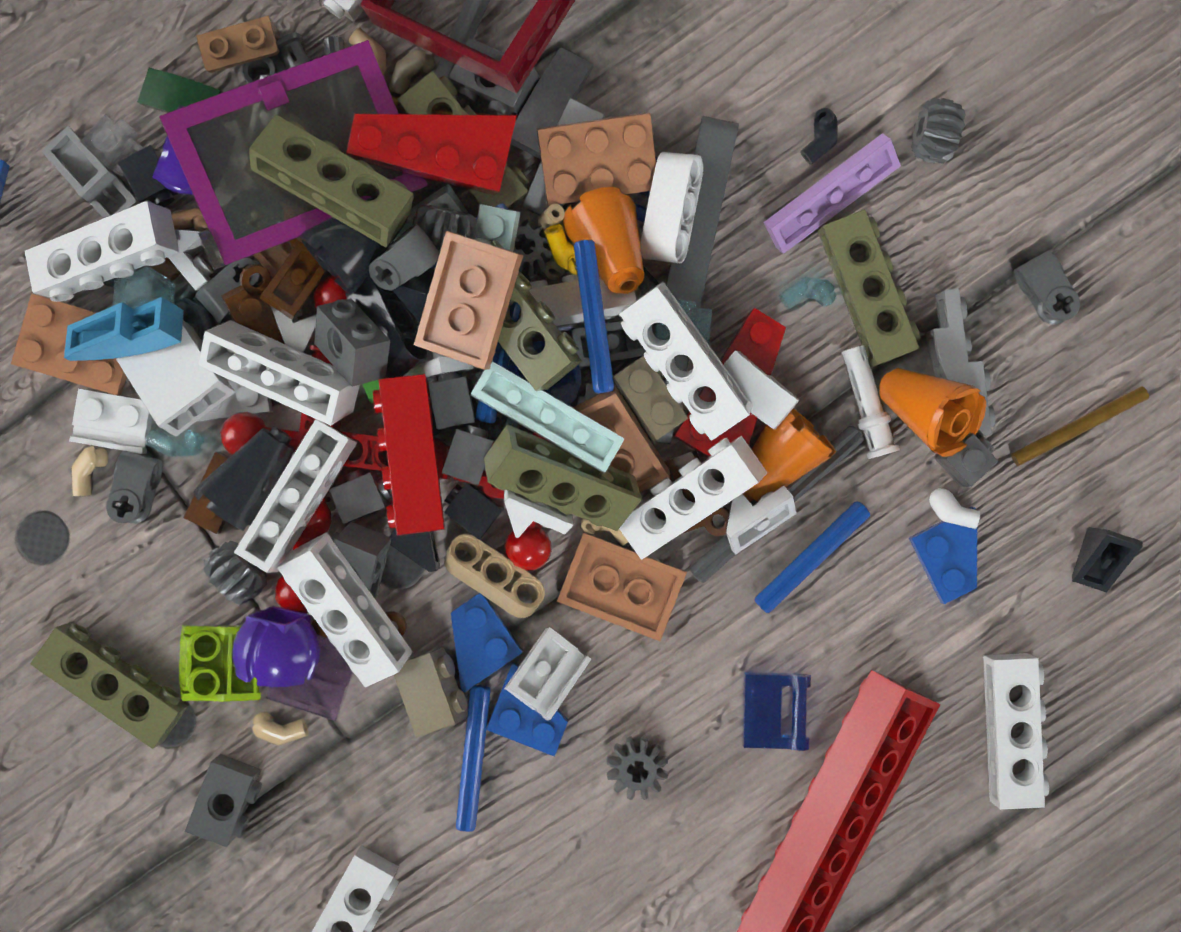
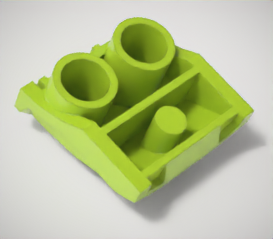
M182 625L179 650V686L182 701L229 702L261 700V692L255 677L250 682H245L236 676L232 649L236 633L242 625Z

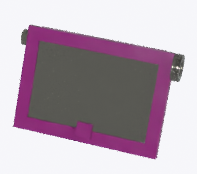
M369 40L159 116L208 227V230L198 233V236L213 270L295 239L305 230L332 217L251 170L249 148L276 114L287 121L297 122L309 134L322 141L332 142L342 153L346 154L354 114H398ZM303 157L293 158L297 161L306 160V158ZM369 164L375 172L389 180L401 182L410 192L428 186L426 178ZM335 176L327 178L332 181L340 180V178ZM362 196L360 198L366 200L371 196Z

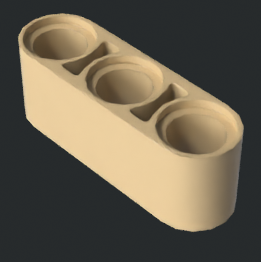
M462 534L452 540L444 557V564L453 576L515 617L526 618L535 612L545 596L543 584L536 577L524 569L515 566L512 561L470 534ZM464 550L468 552L472 560L469 562L459 560L456 557L455 551ZM494 570L498 572L502 582L496 583L491 581L487 577L486 571ZM517 591L528 592L531 595L532 603L522 602L517 596Z

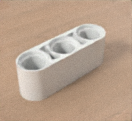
M671 152L660 153L655 166L641 237V253L644 259L682 263L685 260L703 177V161L700 155Z

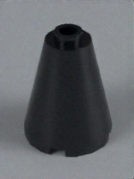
M370 197V198H368V199H366V200H367V201H371V200H374L375 198ZM334 217L305 230L299 235L303 239L301 240L318 264L325 272L328 271L336 278L334 281L349 295L357 291L369 275L370 264L387 250L386 247ZM408 219L404 222V224H403L402 227L399 229V231L397 232V234L395 235V237L392 239V241L390 242V244L394 241V239L396 238V236H397V235L399 234V232L402 230V228L404 227V225L407 223Z
M275 426L270 431L262 428L197 486L194 491L195 497L199 500L202 495H205L210 500L206 506L210 511L244 531L247 525L252 524L287 467L294 452V448L289 444L292 438Z

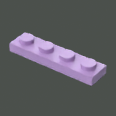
M882 133L763 223L775 247L783 254L901 167L891 139Z

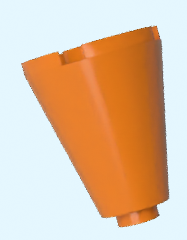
M602 187L584 193L579 197L581 203L573 210L569 206L565 211L563 218L565 232L573 244L581 240H593L595 243L598 273L601 280L614 293H631L638 288L644 279L635 203L629 194L628 196L622 194L621 190L616 187Z
M896 368L886 373L879 384L881 400L934 453L942 457L953 456L963 450L967 444L962 441L969 432L976 435L985 416L986 399L980 395L979 392L981 390L973 385L902 368Z
M795 408L790 411L776 429L766 424L751 448L768 473L759 483L742 493L750 503L753 500L758 502L768 492H775L782 486H788L830 459L837 452L823 434L820 436L813 428L814 425Z

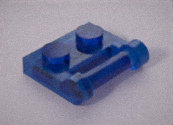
M744 672L743 748L809 750L810 738L806 737L807 688L811 687V675ZM782 686L793 687L791 735H781Z

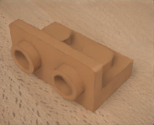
M269 15L196 35L204 67L209 73L277 55L279 48L276 40L281 38L278 28Z

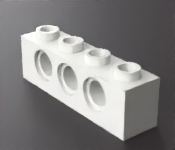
M145 201L25 251L32 292L49 297L51 301L61 302L72 299L74 297L73 294L82 290L98 289L104 285L103 282L110 279L131 276L134 274L135 269L143 266L159 265L165 262L166 257L179 253L171 211Z
M663 281L620 313L623 319L621 325L624 331L633 341L638 339L646 350L644 357L647 363L655 372H662L669 382L666 385L669 393L676 402H683L691 412L689 415L690 421L700 434L706 433L712 441L750 415L753 405ZM654 323L665 324L670 330V339L660 340L656 338L652 332V325ZM675 356H688L693 362V369L690 371L680 370L675 364ZM702 386L710 387L716 394V400L713 402L701 400L697 394V388Z
M231 320L205 331L198 366L330 426L353 412L360 385L352 387L334 366Z
M315 419L234 553L266 573L279 572L277 567L290 554L357 442L326 423Z
M742 436L731 443L727 437L708 450L711 456L701 463L698 458L693 459L678 470L682 475L680 478L671 482L669 477H667L650 489L653 494L652 497L646 501L641 500L619 528L641 560L759 483L768 473ZM711 469L719 470L724 475L725 483L716 481L711 475ZM683 488L693 493L695 502L688 501L683 496ZM654 508L664 512L666 521L660 520L655 515Z
M326 532L295 548L277 569L364 687L398 673L413 651Z
M1028 653L983 655L990 801L1000 810L1045 808L1044 796L1049 794V781L1047 775L1043 773V759H1046L1048 754L1047 742L1045 737L1042 736L1041 722H1044L1046 719L1045 704L1040 699V685L1044 683L1043 666L1039 663L1037 657ZM1016 685H1021V697L1017 701L1011 702L1009 699L1010 690ZM1018 722H1023V733L1017 738H1012V727ZM1025 759V769L1020 774L1013 775L1012 768L1015 762Z
M360 845L312 932H341L336 926L337 921L348 922L353 929L352 932H372L381 915L376 910L382 898L389 901L399 883L398 880L393 878L399 866ZM357 888L367 890L371 899L368 901L357 899L354 895V890Z

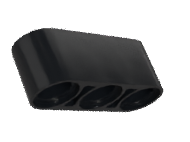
M369 273L357 291L352 295L346 293L347 299L352 298L390 340L387 377H403L426 360L427 350L414 345L418 329L407 307L393 290H385L379 287Z

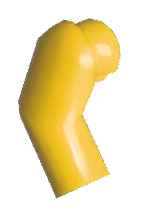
M562 225L549 226L545 230V235L555 262L573 275L578 276L574 245L567 241Z

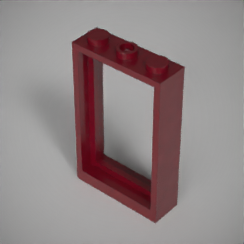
M362 0L360 6L374 25L517 94L575 0H538L500 61L390 9L395 0Z

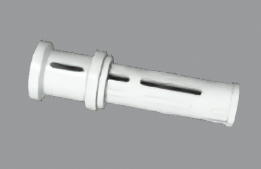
M863 345L841 353L847 366L850 382L859 407L861 419L858 420V427L864 431L869 452L866 455L868 459L899 451L900 447L894 443L889 426L891 416L883 411L869 365L866 348Z

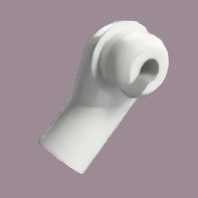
M938 488L931 493L929 498L930 505L941 521L973 529L977 528L980 511L961 507L954 495L945 488Z

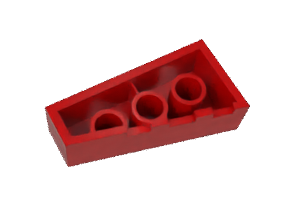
M354 114L346 155L354 160H362L368 164L496 195L500 192L517 115Z
M753 308L720 361L724 365L735 350L740 351L765 374L771 376L786 327L758 309ZM703 386L698 394L699 398L705 402L715 401L716 394L714 390ZM688 411L687 414H686L688 418H689V415L691 414L690 411ZM750 412L749 416L712 441L706 433L700 434L694 428L689 418L679 425L673 437L709 458L711 455L708 450L726 437L731 443L742 436L749 446L757 417Z
M426 375L378 379L379 390H373L375 413H382L384 428H378L377 434L380 452L387 451L389 466L382 467L384 489L392 490L393 505H387L389 529L396 528L397 535L399 536L445 530L440 480L437 473V453L435 440L433 439V418L428 399L430 392Z

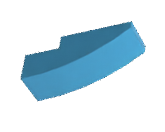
M163 297L134 309L121 302L68 325L64 358L69 361L122 358L160 350L181 343L184 310Z

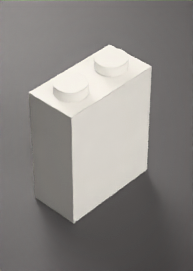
M184 320L181 343L140 355L116 359L156 424L175 437L235 393L227 378L198 366L203 342L194 328Z

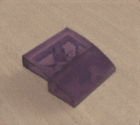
M318 635L321 648L320 661L315 669L313 679L307 680L305 677L304 684L296 686L269 687L266 699L336 721L353 672L329 639Z

